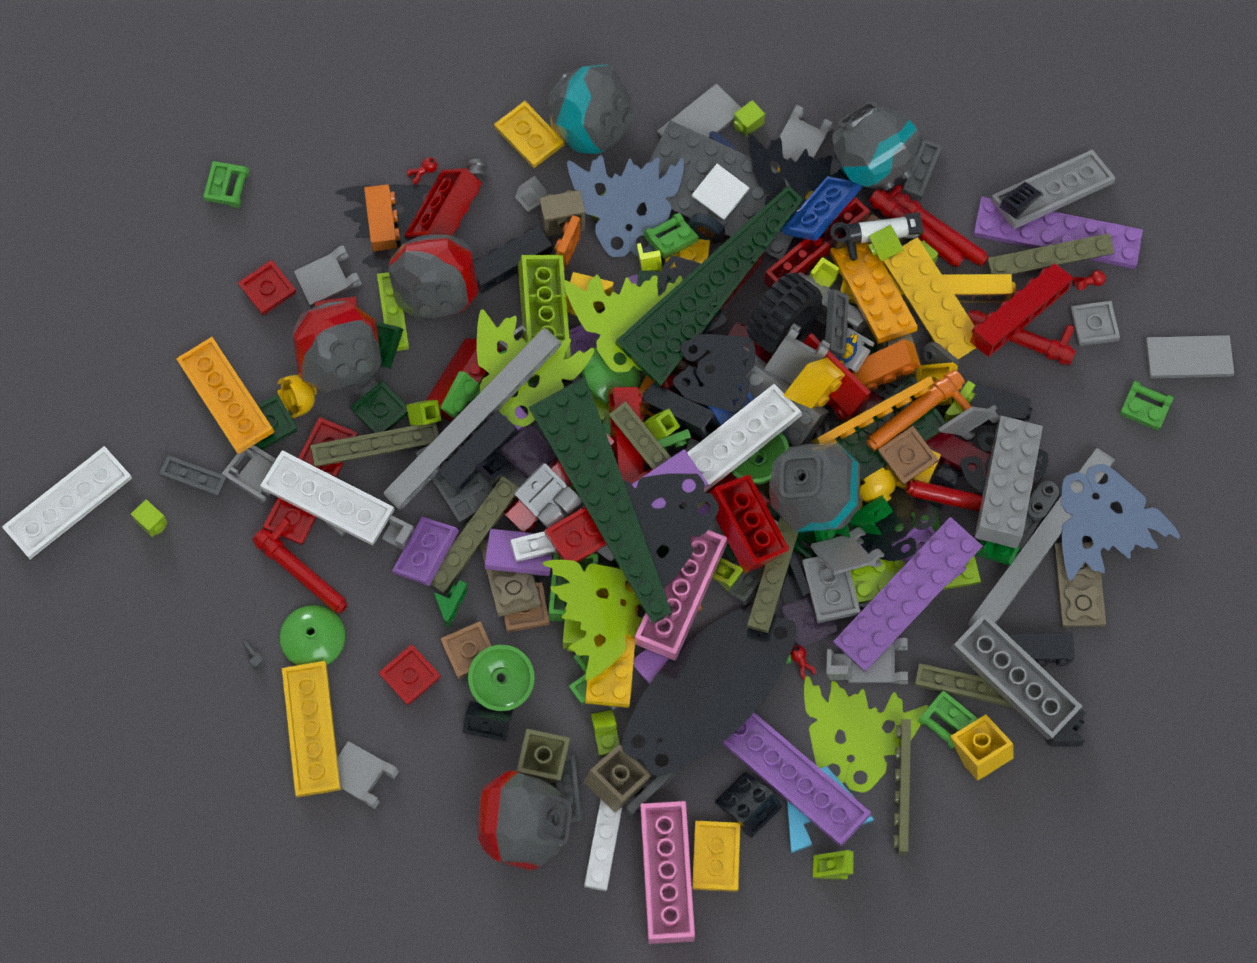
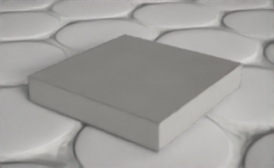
M1112 301L1070 307L1078 347L1120 340Z

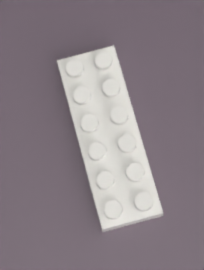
M775 384L687 452L709 484L703 490L704 493L802 416V412L790 399L784 396V393Z
M104 446L3 525L2 528L31 560L129 482L132 477Z
M283 450L260 485L261 489L372 546L394 512L393 506Z

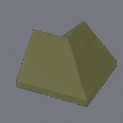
M526 729L517 772L541 779L544 782H561L570 738Z

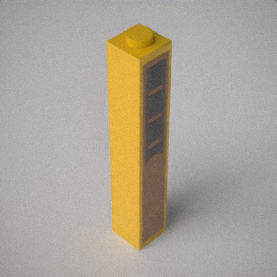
M1011 274L942 275L959 302H1004L1005 300L1009 301L1012 294L1016 291V284L1012 282ZM891 276V278H892V280H893L895 286L897 287V289H898V291H899L901 297L903 298L904 302H908L907 299L905 298L904 294L902 293V291L900 290V288H899L898 285L896 284L895 280H894L893 277Z

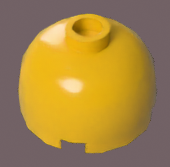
M290 375L278 380L277 385L281 384V389L277 390V393L287 411H290L292 414L291 418L303 416L312 409L317 393L316 388L299 378V375Z
M887 465L885 468L883 467L863 479V483L860 484L861 501L869 504L883 495L888 502L892 499L890 494L895 490L896 480L893 472Z

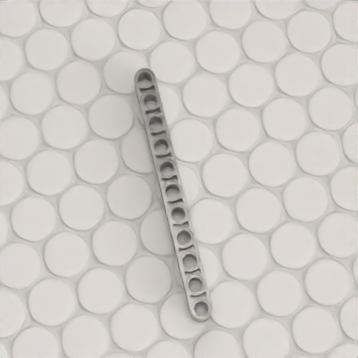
M546 328L540 331L385 490L384 496L398 510L404 508L438 473L440 465L446 459L450 460L454 456L456 448L462 443L465 444L470 439V434L475 429H480L485 424V419L491 413L495 414L559 349L562 343Z
M1097 447L1079 472L1086 475L1090 467L1098 464H1105L1111 467L1115 459ZM1097 472L1095 474V481L1099 483L1106 473ZM1076 480L1071 483L1070 487L1073 492L1081 493L1084 490V485L1081 481ZM1062 496L975 612L967 626L971 627L984 613L997 623L1061 536L1062 525L1072 518V515L1067 513L1062 506Z

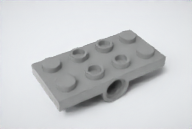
M543 463L513 493L546 528L585 507L580 497L546 463Z

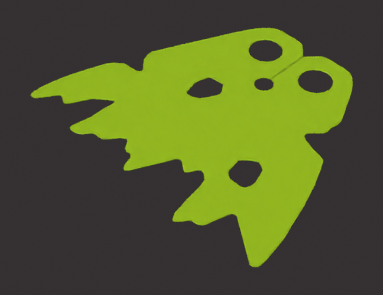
M596 274L594 279L589 280L587 291L582 290L567 280H564L563 283L572 308L587 332L600 335L596 341L597 351L612 371L628 372L633 366L640 371L642 370L627 355L625 364L618 365L614 362L613 356L616 353L621 352L625 354L615 344L616 340L683 281L682 276H678L674 284L669 282L665 292L658 296L657 276H652L649 281H644L640 287L635 283L632 284L629 278L626 277L620 294L612 292L611 296L605 294L598 274ZM595 301L603 302L605 310L602 313H597L594 309L593 303Z
M483 309L480 310L477 325L478 365L489 373V376L482 379L480 392L530 343V341L526 343L523 338L518 341L514 339L516 316L505 318L500 326L496 327ZM565 338L560 341L562 344L559 349L534 374L540 376L537 387H529L527 381L518 390V395L511 397L499 412L507 416L508 420L514 425L525 427L531 424L535 419L529 407L564 388L562 379H575L588 364L594 353V348H590L585 353L579 350L572 357L563 359L571 339ZM500 340L508 345L507 351L502 354L497 352V343ZM518 406L527 407L528 415L526 418L519 419L516 417L515 409Z
M544 561L542 564L552 568L553 575L564 577L570 582L560 586H552L551 591L556 593L559 599L567 603L565 607L566 613L562 615V618L581 622L580 629L586 631V636L570 645L569 649L575 651L577 655L589 656L585 680H591L611 666L627 649L626 634L631 637L636 636L643 618L636 615L635 607L641 603L634 592H629L626 589L625 582L627 579L619 568L591 563L584 572L581 565L575 561ZM606 588L609 596L607 599L597 596L596 591ZM621 599H625L627 601L626 606H622L620 604ZM598 634L606 638L605 643L600 647H597L594 642V637Z
M806 676L804 700L806 713L810 717L817 719L809 727L816 766L821 769L826 766L828 767L830 764H837L841 769L840 774L837 776L841 783L845 782L848 788L861 793L869 791L886 772L887 762L884 756L895 755V749L899 747V739H896V725L900 726L902 719H911L912 740L921 725L918 720L929 708L928 705L904 713L903 701L894 692L885 710L878 713L876 707L868 708L864 689L860 690L859 694H853L849 697L845 689L840 688L835 681L831 682L829 702H826L822 697L819 685L813 686L810 677ZM887 720L895 722V727L891 733H885L882 729L884 722ZM838 730H842L845 733L846 742L843 744L835 742V735ZM853 755L855 760L848 762L847 756ZM857 771H864L868 776L867 782L857 784L853 779L854 774Z

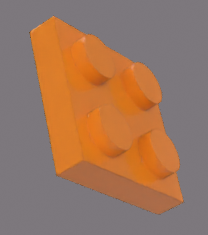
M572 215L570 222L567 221L565 223L563 238L558 239L555 246L556 255H563L564 271L581 237L580 218Z

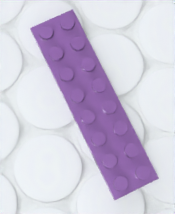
M981 197L973 236L1029 248H1039L1110 233L1114 254L1089 260L1136 269L1143 229L1055 211L1013 229L993 204L991 198Z
M950 517L833 641V644L866 672L982 548V545Z
M753 713L740 728L721 743L840 847L871 816V812L756 713Z

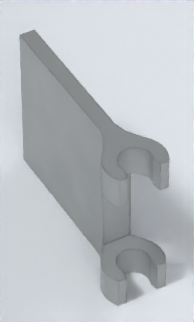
M796 105L789 121L779 136L782 140L783 158L788 160L791 157L796 162L806 148L808 155L814 159L824 139L832 129L831 125L833 122L825 119L820 129L800 120L804 113L802 112L804 108Z
M340 246L329 255L294 271L310 306L315 305L314 301H323L347 289L357 288L362 285L357 273H353L347 278L343 274L338 261L349 258L344 246Z
M794 323L764 369L789 384L794 382L808 363L823 359L830 346L829 343L823 340L818 349L814 350L795 339L801 327Z
M995 405L988 409L971 407L938 429L943 433L961 435L968 441L976 436L975 433L970 432L988 419L992 423H996L1000 420L1001 416L996 413L995 410L998 408Z
M861 527L851 531L850 538L840 536L811 544L813 551L833 575L868 565L879 567L882 565V562L878 558L884 557L880 549H875L868 554L861 546L864 541L860 536L866 534Z
M897 638L866 672L852 661V680H848V683H895L907 685L908 672L895 673V650L908 651L907 638Z
M349 741L338 756L341 789L376 809L380 801L370 792L382 773L395 779L399 773L397 767L377 758Z

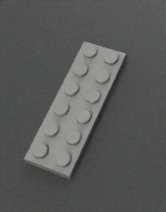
M1090 150L992 195L991 201L1011 227L1016 229L1113 184L1116 178L1097 154ZM1026 181L1040 191L1041 196L1015 219L1002 210L1000 204L1007 194Z

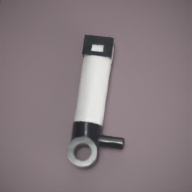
M920 212L905 214L904 217L852 224L838 222L832 226L827 236V241L835 249H841L847 245L849 258L851 261H855L858 259L855 244L871 242L869 235L889 225L893 227L898 239L913 240L917 237L920 239L924 230ZM834 233H840L844 238H837Z

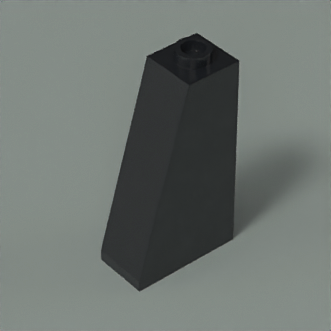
M965 380V383L962 385V388L959 390V392H961V390L968 381ZM973 383L975 384L973 391L975 396L970 403L971 406L988 409L995 405L998 408L995 411L999 416L1021 421L1030 419L1033 409L1029 407L1031 399ZM988 419L987 421H985V422L982 423L981 425H996V426H997L998 422L992 423V422Z
M654 383L643 393L642 402L648 411L655 415L670 409L680 425L678 429L681 431L688 429L691 437L699 442L721 426L713 411L663 387L659 388Z

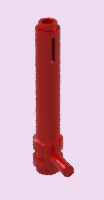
M898 184L889 193L878 188L869 199V202L872 204L871 206L875 210L878 208L886 218L904 217L905 214L909 213L895 199V196L902 191V187ZM922 223L924 232L919 240L921 242L925 241L939 253V257L952 267L956 266L958 268L965 259L962 256L963 254Z
M899 192L895 196V199L899 201V205L909 213L920 212L922 223L963 254L962 256L977 266H983L989 258L986 255V251L921 207V203L911 200V196L906 193Z
M970 310L968 314L974 326L978 323L982 324L988 316L978 310ZM1072 325L1066 326L1060 341L1047 339L1025 329H1022L1009 340L1012 343L1046 356V359L1051 361L1053 359L1057 360L1061 365L1067 364L1070 366L1076 350L1068 345L1074 331Z
M915 479L908 481L906 485V493L912 497L980 512L982 495Z
M283 517L273 533L269 530L261 529L255 534L252 539L255 547L260 551L263 550L265 556L270 560L276 561L332 611L341 614L347 608L348 603H346V599L289 551L279 539L291 523L290 519Z

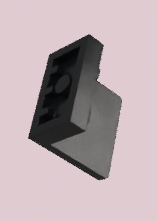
M744 772L715 801L718 807L739 822L744 832L751 838L782 808L775 793L747 772Z

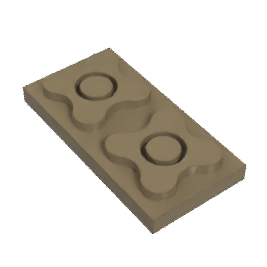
M489 539L484 540L480 545L484 564ZM486 569L498 617L541 607L533 574Z
M1082 542L1085 549L1093 546V542ZM1055 543L1054 554L1062 628L1105 627L1106 617L1101 572L1093 571L1084 562L1074 579L1070 581L1065 569L1062 543Z

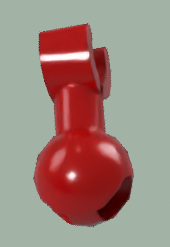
M425 158L422 166L417 170H408L406 172L407 176L416 175V178L412 179L413 184L416 185L420 182L422 175L435 172L438 163L434 158Z
M1095 270L1089 277L1073 278V286H1077L1079 291L1091 284L1101 286L1106 281V275L1100 270Z
M797 645L792 648L790 656L794 662L799 664L801 668L800 677L802 680H805V668L811 671L812 675H815L816 671L813 666L808 665L805 659L807 653L804 647Z

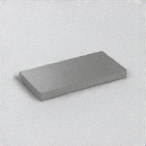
M716 83L671 119V121L709 138V132L720 133L733 122L734 113L741 109V107ZM666 123L657 131V135L660 138L662 137L668 123Z
M1230 335L1147 337L1145 340L1150 379L1233 377L1234 375Z

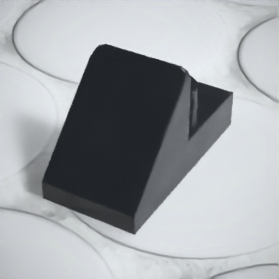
M501 450L477 464L475 469L494 488L502 476L515 469L517 463Z
M943 463L931 483L954 489L962 472ZM927 500L931 505L942 510L944 504Z
M1080 708L1047 744L1050 747L1082 746L1085 740L1075 731L1084 724L1083 717L1086 712Z

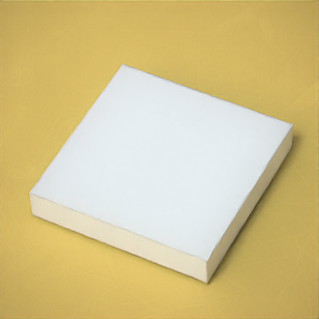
M716 164L694 191L692 197L725 221L750 189L719 164Z

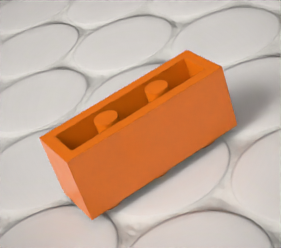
M389 184L364 187L372 250L397 249L396 241L400 240L399 228L394 226V222H398L397 210L392 209V204H396L394 191L390 192Z
M903 339L867 356L858 372L852 370V374L871 392L878 389L879 385L894 382L901 375L913 373L914 369L921 365L914 343Z

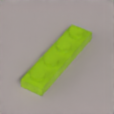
M389 272L379 273L377 278L384 323L404 329L397 351L408 350L409 344L404 310L396 304Z

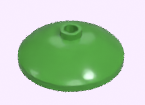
M597 347L594 348L591 359L582 370V377L586 378L591 394L606 404H609L608 391L613 387H638V389L640 387L639 369L633 366L628 372L612 371L597 351ZM621 352L613 356L614 362L618 365H623L627 361L626 355Z
M779 433L731 472L732 475L738 479L750 474L754 484L770 482L774 460L789 449L785 436ZM763 459L761 463H757V460Z
M308 605L295 610L286 618L280 631L282 651L288 660L295 665L326 661L327 665H329L342 652L346 638L345 628L339 616L332 610L319 605ZM309 630L315 631L313 635L307 634Z
M494 645L484 649L474 658L469 668L468 683L471 693L481 705L491 710L507 711L520 706L529 697L534 686V670L530 660L522 651L509 645ZM500 673L505 675L503 682L497 680V675Z

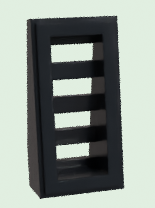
M1025 181L1002 199L1000 208L1017 219L1041 196V192Z

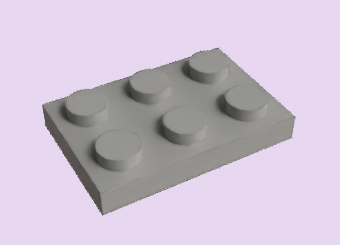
M819 557L802 560L817 623L854 616L860 613L850 570L833 575Z

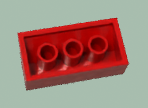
M467 168L442 170L404 236L410 240L422 235L431 234L452 236L459 228L463 216L468 212L472 200L478 195L482 182Z
M811 333L803 343L817 350L821 342ZM828 350L824 358L827 357L845 375L840 380L842 382L840 387L829 394L828 397L830 399L825 405H829L840 420L847 422L866 409L870 391Z
M465 338L426 399L438 400L441 417L450 422L454 418L440 407L459 371L467 373L479 384H481L483 378L489 376V373L478 365L477 339ZM497 347V352L500 353L501 349Z
M750 474L715 487L710 492L719 505L715 518L725 537H727V541L745 574L766 565L790 550Z

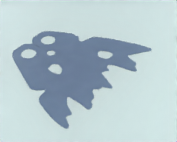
M602 155L592 161L590 172L585 171L570 160L567 161L574 189L581 192L585 213L600 219L595 225V233L608 255L611 257H623L631 251L635 256H638L636 239L639 236H644V230L652 229L667 221L672 206L666 200V197H672L678 192L684 169L683 158L679 160L676 166L670 165L666 175L659 179L660 158H655L651 163H646L642 169L637 165H633L632 160L629 159L622 176L614 174L612 178L607 176ZM596 183H603L605 185L606 193L599 196L595 190ZM645 202L647 207L646 215L639 216L636 210L640 203ZM627 224L632 225L633 228L631 231L626 230L625 227ZM616 236L622 238L624 242L623 247L619 250H615L611 246V240ZM649 243L642 250L643 253L653 252L655 248Z
M1105 464L1090 467L1086 475L1080 472L1070 474L1063 481L1062 506L1067 513L1072 515V518L1062 525L1064 564L1070 581L1074 579L1084 562L1093 571L1105 573L1101 557L1102 548L1109 551L1114 546L1129 559L1131 558L1130 552L1134 549L1135 544L1142 548L1150 547L1151 549H1157L1158 546L1148 528L1158 531L1164 537L1171 534L1175 538L1180 539L1178 531L1167 517L1157 508L1144 509L1146 504L1145 496L1115 470ZM1097 472L1106 473L1108 475L1107 483H1097L1095 481V474ZM1078 480L1083 483L1084 490L1081 493H1075L1071 490L1070 486L1073 481ZM1093 493H1098L1100 498L1098 500L1093 499ZM1118 501L1122 506L1123 513H1115L1110 508L1112 502ZM1084 536L1092 538L1093 546L1091 548L1085 549L1083 547L1082 538Z

